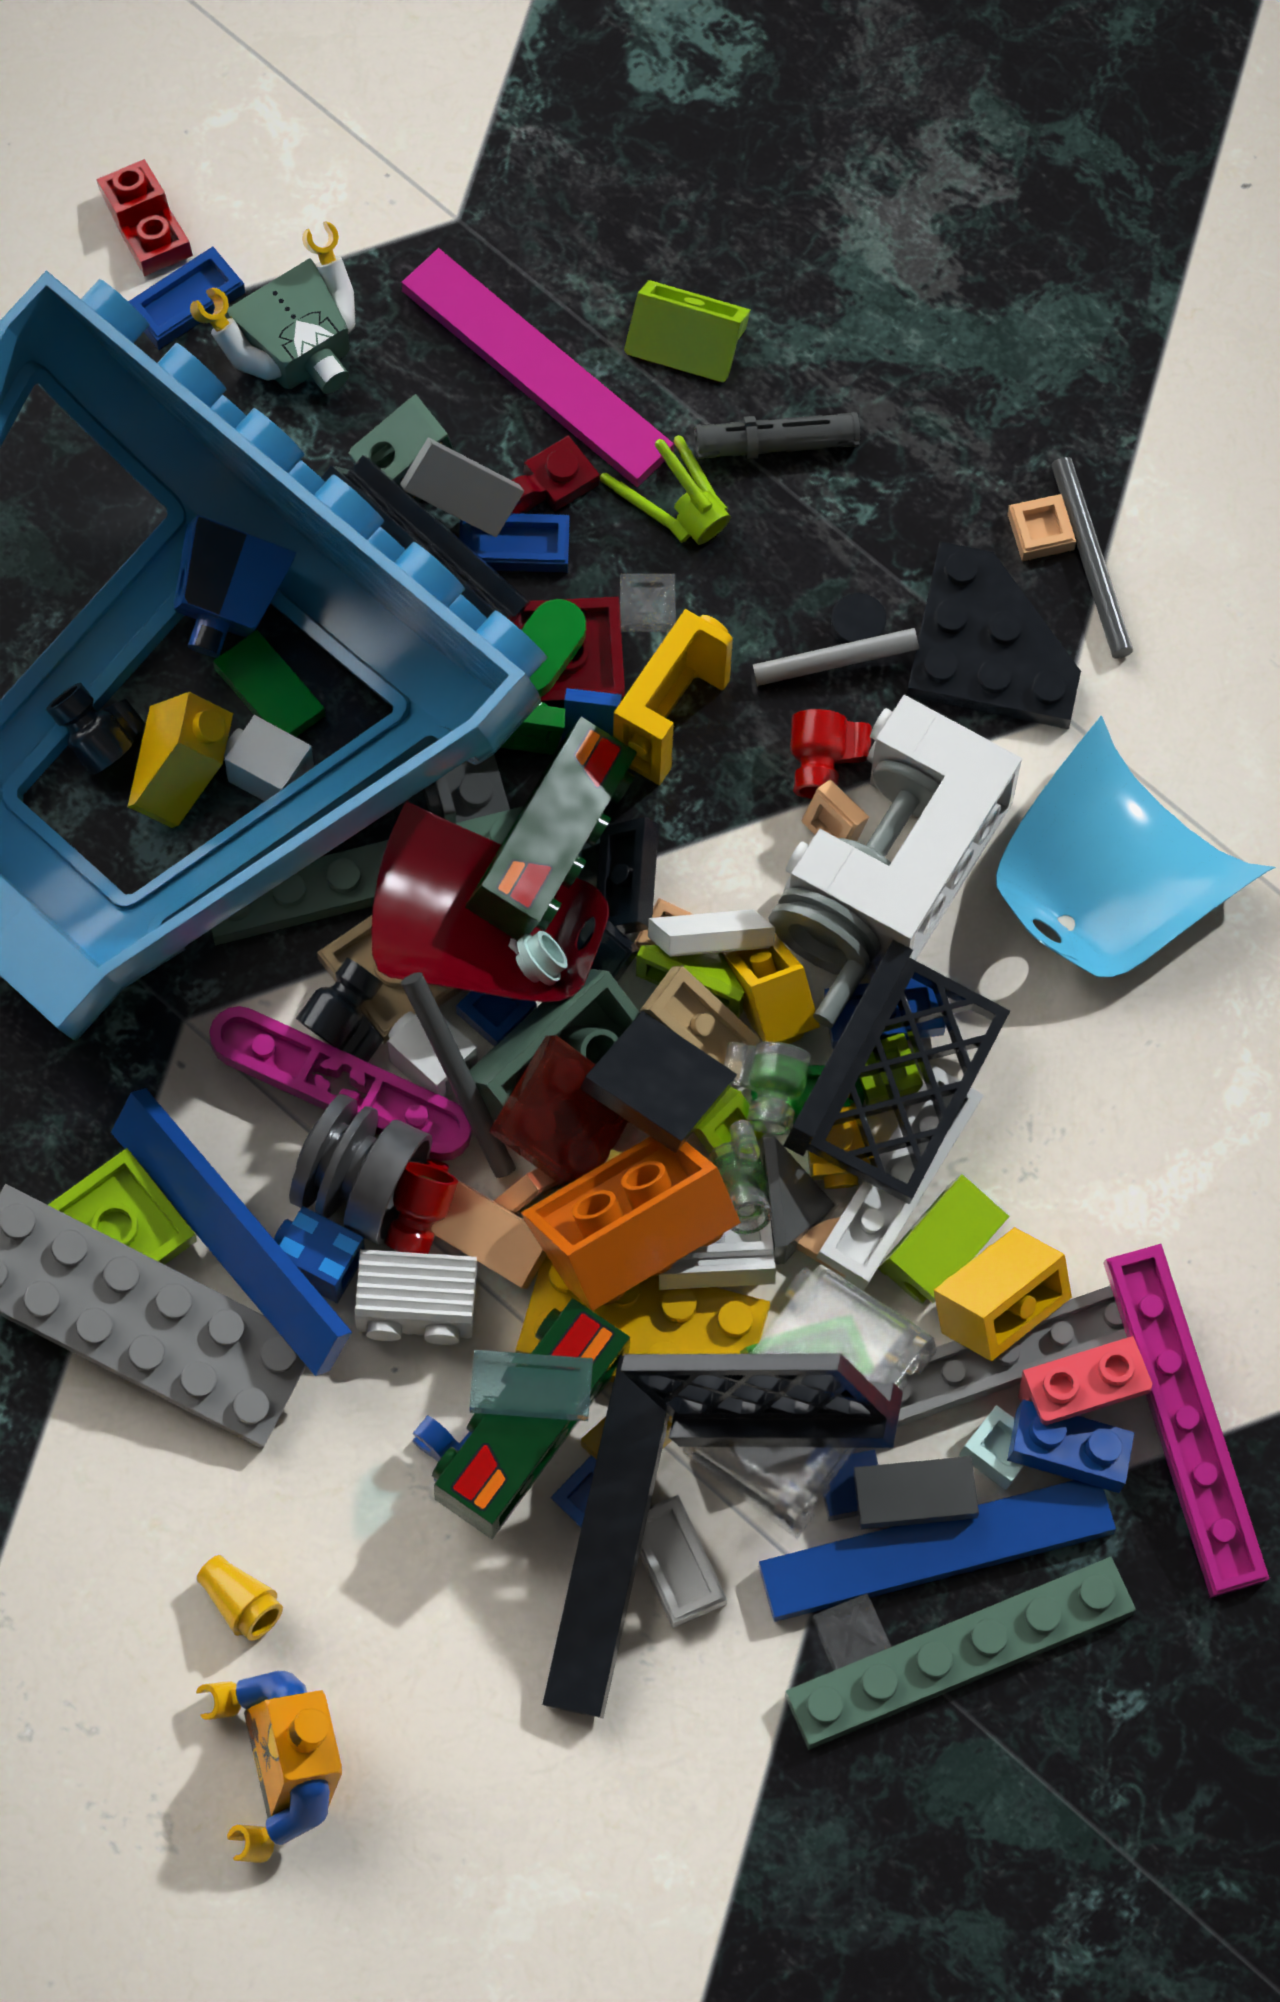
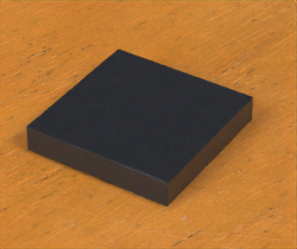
M642 1011L585 1076L580 1089L676 1153L730 1089L737 1074Z

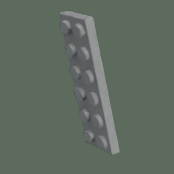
M7 1184L4 1185L0 1192V1316L263 1449L306 1368L304 1362L264 1315Z

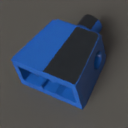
M197 515L188 524L185 531L174 600V610L176 612L196 619L188 647L206 656L219 657L227 632L247 637L255 631L293 563L296 552Z

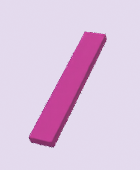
M438 248L401 282L403 293L634 486L638 487L665 462L655 447L656 440L663 439L674 453V443L441 249Z
M1162 1244L1108 1258L1103 1264L1126 1336L1134 1337L1153 1384L1151 1392L1145 1395L1210 1598L1266 1582L1270 1578Z

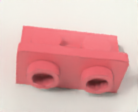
M1131 1336L1023 1370L1018 1398L1020 1403L1023 1399L1033 1402L1041 1423L1050 1425L1151 1392L1153 1384L1136 1341Z

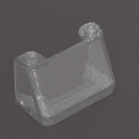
M820 1265L814 1271L805 1267L795 1277L785 1294L791 1299L751 1354L841 1353L870 1383H895L904 1391L908 1385L904 1373L907 1372L909 1375H912L916 1372L920 1375L936 1354L937 1349L934 1337L918 1325L826 1266ZM683 1447V1454L798 1539L815 1516L811 1512L818 1502V1498L814 1494L817 1492L823 1498L831 1489L829 1484L856 1448Z

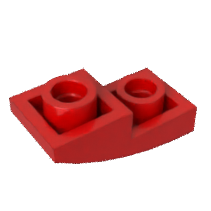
M145 159L96 179L106 205L144 276L193 256L190 242L171 212L166 194Z

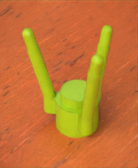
M676 436L673 441L691 476L663 439H658L655 442L656 449L686 490V493L674 505V509L679 513L677 519L608 473L600 475V481L670 529L681 543L692 536L698 545L704 544L719 534L731 519L727 512L728 508L714 492L682 436Z

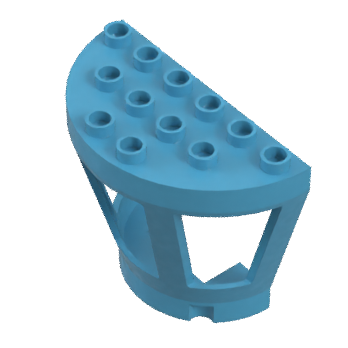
M46 270L0 320V447L32 388L38 384L106 453L167 509V517L0 699V976L55 1027L71 1039L77 1041L124 988L186 950L184 947L465 761L477 765L494 755L541 703L540 695L529 678L547 659V656L521 629L500 612L494 610L486 618L471 602L461 595L465 590L461 582L419 544L412 542L405 550L390 534L380 527L384 520L379 513L343 480L332 474L325 482L301 460L305 454L299 446L263 413L253 408L246 416L223 395L227 390L223 383L188 350L175 343L158 363L145 354L134 342L150 324L109 284L102 279H98L80 299ZM197 515L296 552L294 561L270 604L344 668L391 705L393 712L135 893L124 894L23 803V795L68 746L69 729L59 726L48 711H46L48 705L71 686L82 683L94 699V709L99 711L185 616L174 610L175 593L185 531L188 524Z

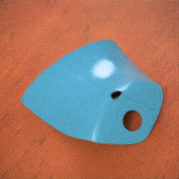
M1100 716L1062 763L1020 822L999 862L996 873V887L1016 917L1035 939L1096 977H1115L1127 973L1145 962L1217 906L1276 867L1246 863L1219 851L1187 828L1165 809L1134 777L1116 750L1104 719ZM1069 915L1075 920L1074 929L1068 931V928L1063 926L1057 918ZM1033 920L1040 921L1050 927L1059 936L1061 942H1055L1043 935L1036 928Z

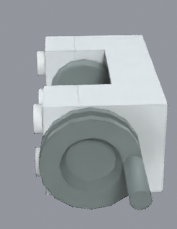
M906 695L902 696L894 711L885 708L878 717L870 734V738L875 740L867 756V761L872 763L870 785L879 789L892 802V805L867 845L854 840L837 838L820 828L809 845L800 842L786 867V872L791 875L784 887L783 895L778 901L779 904L775 906L768 917L769 922L775 927L776 935L796 954L813 965L838 975L813 1015L818 1023L828 1028H832L871 966V963L877 967L879 966L893 939L911 948L913 951L910 958L915 961L917 960L1014 800L1022 762L1021 757ZM910 816L918 817L919 819L893 861L890 862L885 856Z

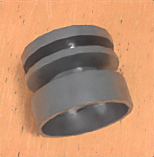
M339 1094L315 1123L303 1144L291 1183L290 1203L299 1208L302 1206L309 1208L316 1201L315 1212L330 1218L346 1200L344 1227L378 1245L383 1244L390 1222L399 1216V1211L393 1204V1194L396 1185L408 1162L426 1164L431 1151L432 1135L400 1120H392L378 1138H375L378 1122L377 1109L365 1106L357 1114V1100L347 1095Z

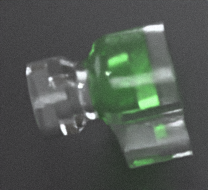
M739 1042L728 1043L724 1066L737 1074L733 1085L742 1086L757 1093V1099L752 1101L749 1107L746 1122L749 1128L770 1135H787L790 1133L795 1112L790 1104L792 1100L801 1097L805 1091L811 1055L807 1051L781 1042H761L756 1046Z
M739 1120L730 1127L731 1141L716 1147L706 1158L718 1167L741 1222L730 1230L737 1234L746 1235L756 1233L765 1228L771 1221L772 1210L764 1193L767 1187V1177L760 1159V1148L752 1124L747 1120Z

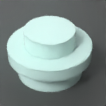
M539 931L533 936L525 934L517 941L519 954L516 955V961L521 971L529 980L534 983L541 981L549 986L554 985L560 980V972L568 966L567 958L558 943L548 933Z

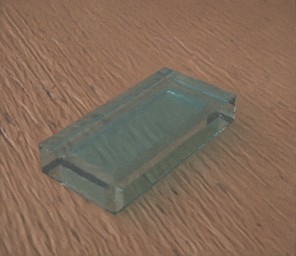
M474 1350L470 1413L588 1421L593 1358Z

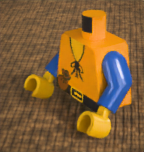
M274 1671L238 1681L237 1685L232 1681L202 1684L196 1690V1694L211 1692L214 1697L212 1712L200 1714L204 1720L233 1717L239 1713L241 1706L246 1709L244 1715L268 1819L266 1820L265 1827L235 1825L229 1830L227 1834L228 1840L245 1841L244 1850L241 1854L233 1857L234 1861L266 1862L273 1853L274 1843L283 1845L319 1826L328 1815L329 1805L342 1775V1764L325 1693L323 1690L307 1692L306 1685L294 1674L287 1671Z

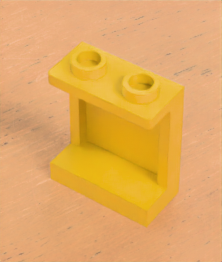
M685 609L614 711L613 737L637 752L629 768L658 785H661L672 769L674 722L668 720L667 717L692 680L697 677L720 690H724L730 681L733 637L728 633L726 627L715 618L708 615H701L699 617Z

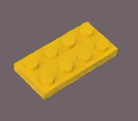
M547 1256L537 1274L516 1346V1357L520 1354L526 1358L529 1357L540 1342L535 1337L538 1328L554 1308L562 1312L572 1298L586 1306L568 1289ZM656 1275L627 1290L618 1301L609 1305H603L593 1312L630 1336L629 1354H741L740 1351L745 1347L761 1342L770 1309V1301L717 1287L659 1290V1277ZM615 1374L612 1376L609 1382L614 1383Z

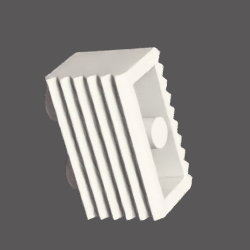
M360 1249L355 1305L356 1330L361 1332L367 1331L366 1336L368 1338L378 1341H397L401 1339V1333L425 1335L424 1339L427 1342L437 1345H454L459 1343L460 1337L472 1338L478 1272L477 1257Z

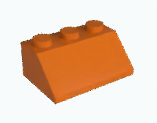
M651 1136L521 1212L525 1223L568 1289L592 1311L603 1305H609L618 1301L627 1290L651 1276L660 1275L668 1271L679 1259L699 1247L715 1243L726 1231L741 1223L717 1166L688 1142H685L674 1153Z

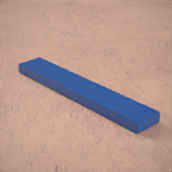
M146 1088L131 1092L111 1133L124 1149L128 1148L186 1223L315 1376L329 1372L352 1331Z
M1073 1480L978 1505L979 1515L976 1519L895 1526L759 1561L758 1567L773 1620L778 1622L1113 1535L1116 1527L1105 1491L1102 1488Z

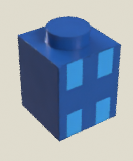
M304 1206L301 1207L294 1221L284 1220L274 1237L277 1244L321 1296L338 1304L359 1268L360 1249L365 1250L364 1237Z

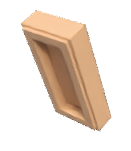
M458 1181L448 1215L445 1219L433 1223L431 1227L434 1235L468 1256L477 1257L478 1262L524 1289H528L547 1256L524 1219Z

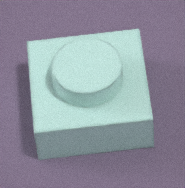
M996 1405L965 1444L959 1456H971L972 1464L976 1469L1004 1490H1007L1025 1466L1007 1461L1015 1418Z

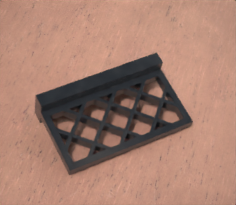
M362 455L351 469L331 465L321 477L326 482L334 474L354 489L383 518L384 522L380 527L390 534L405 550L412 542H416L434 556L465 587L461 595L471 602L486 618L496 610L511 622H514L531 603L366 455Z
M893 939L783 1146L801 1156H804L808 1150L910 1204L1004 1025L1010 1010L910 958L913 950ZM911 978L933 989L939 1007L915 1013L911 1012L904 992ZM948 998H950V999H952V1000H954V1001H956V1002H954V1003H949ZM898 1005L901 1016L890 1019ZM973 1010L992 1020L985 1035L963 1040L954 1014ZM943 1017L952 1043L925 1050L916 1024ZM905 1027L914 1053L887 1060L880 1040L882 1032ZM978 1048L970 1061L967 1050ZM873 1051L877 1063L865 1066ZM956 1053L964 1075L962 1080L938 1087L929 1060ZM918 1063L928 1090L900 1097L891 1070ZM881 1073L890 1100L862 1107L855 1087L857 1079ZM954 1094L946 1108L942 1097ZM848 1098L852 1110L840 1113ZM932 1100L939 1124L935 1129L913 1134L904 1107ZM894 1110L903 1137L875 1144L866 1117ZM856 1120L865 1147L846 1152L827 1142L826 1138L832 1126ZM929 1141L921 1156L917 1144ZM907 1147L914 1166V1171L908 1183L886 1173L879 1154ZM869 1157L871 1164L861 1159Z
M841 1353L624 1354L621 1372L673 1418L669 1438L679 1447L893 1448L903 1391L895 1383H870Z

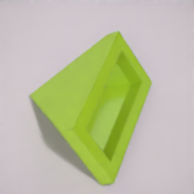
M642 945L636 955L637 977L658 986L672 966H683L731 1012L740 1018L743 1012L745 991L721 952L670 957L657 945Z

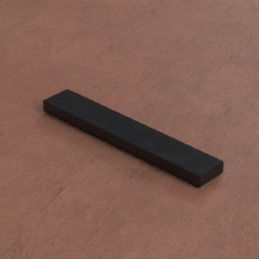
M619 1355L542 1704L546 1707L602 1719L605 1714L670 1417L667 1412L621 1372L624 1357L622 1355Z

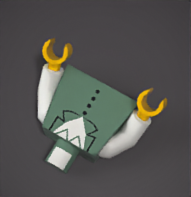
M325 221L323 225L328 234V243L323 248L315 245L309 229H306L302 236L305 248L311 253L318 254L320 262L316 265L309 258L230 307L224 292L217 288L207 289L206 293L215 305L213 314L207 313L198 300L191 303L190 313L192 317L198 322L210 323L212 325L211 335L235 369L267 381L275 379L286 389H293L312 377L325 394L338 390L348 380L349 373L339 359L346 356L350 351L348 334L355 327L354 291L341 256H335L333 249L338 244V231L333 224Z

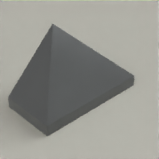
M775 1136L763 1137L761 1159L766 1205L770 1211L775 1265L787 1262L797 1250L799 1240L810 1228L820 1223L835 1204Z

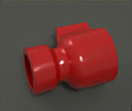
M808 709L793 714L791 720L790 751L793 757L800 762V767L794 773L793 792L797 796L812 799L817 788L830 779L838 786L839 774L834 769V764L867 761V756L871 749L870 734L872 726L865 722L847 721L844 715L831 710Z
M428 1159L426 1164L408 1162L393 1194V1204L399 1211V1216L390 1222L384 1241L387 1246L398 1252L429 1254L434 1240V1233L431 1227L433 1223L445 1219L448 1215L458 1184V1179L448 1173L449 1166L446 1163L435 1159Z

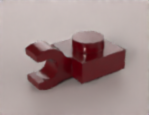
M569 435L524 462L523 473L525 475L512 479V481L521 485L524 490L512 513L526 514L545 500L556 512L599 486L600 474Z

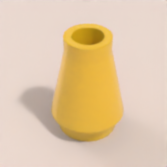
M222 1555L214 1556L207 1561L197 1574V1582L207 1591L234 1635H244L248 1640L254 1641L264 1636L279 1620L283 1606L277 1601V1592L229 1563Z

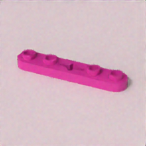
M242 1006L229 1007L220 1012L212 1021L209 1030L212 1050L217 1059L236 1070L323 1110H326L328 1105L338 1095L331 1094L330 1082L315 1072L332 1078H339L342 1072H347L350 1074V1084L357 1091L366 1094L365 1099L361 1098L360 1093L348 1089H342L339 1094H344L357 1100V1114L365 1106L377 1109L378 1122L376 1134L380 1135L392 1120H400L432 1135L429 1158L439 1161L453 1160L462 1155L469 1146L472 1136L471 1126L461 1106L454 1101L250 1008Z

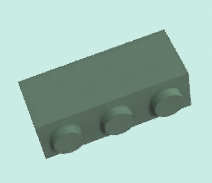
M591 969L584 986L574 996L561 1001L542 1002L469 1070L495 1125L551 1171L557 1169L615 1114V1112L580 1089L585 1076L640 1014L639 1010L609 971Z

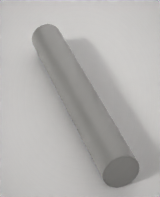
M915 628L753 664L757 686L918 650L919 644Z

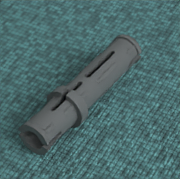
M857 412L775 420H756L755 416H744L741 422L695 424L694 426L695 451L698 460L745 455L746 460L758 459L759 454L860 446V424Z

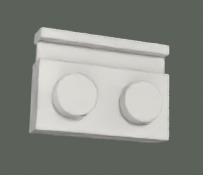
M769 1207L735 1208L741 1223L726 1231L715 1243L699 1247L676 1261L668 1271L658 1275L659 1290L775 1284L776 1267L773 1255Z

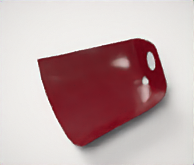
M406 801L391 831L379 868L371 925L372 956L378 971L390 978L403 980L413 973L421 972L427 984L511 999L537 1002L561 1001L574 996L584 986L608 921L609 906L601 892L589 882L576 878L569 889L561 885L554 898L562 904L544 932L548 933L561 947L567 958L568 966L560 972V980L552 986L546 985L541 981L537 983L532 982L521 971L516 961L517 954L508 946L512 937L465 908L466 903L501 844ZM594 917L596 921L594 933L588 944L583 949L578 950L577 940L584 924ZM535 927L530 935L533 936L541 930Z

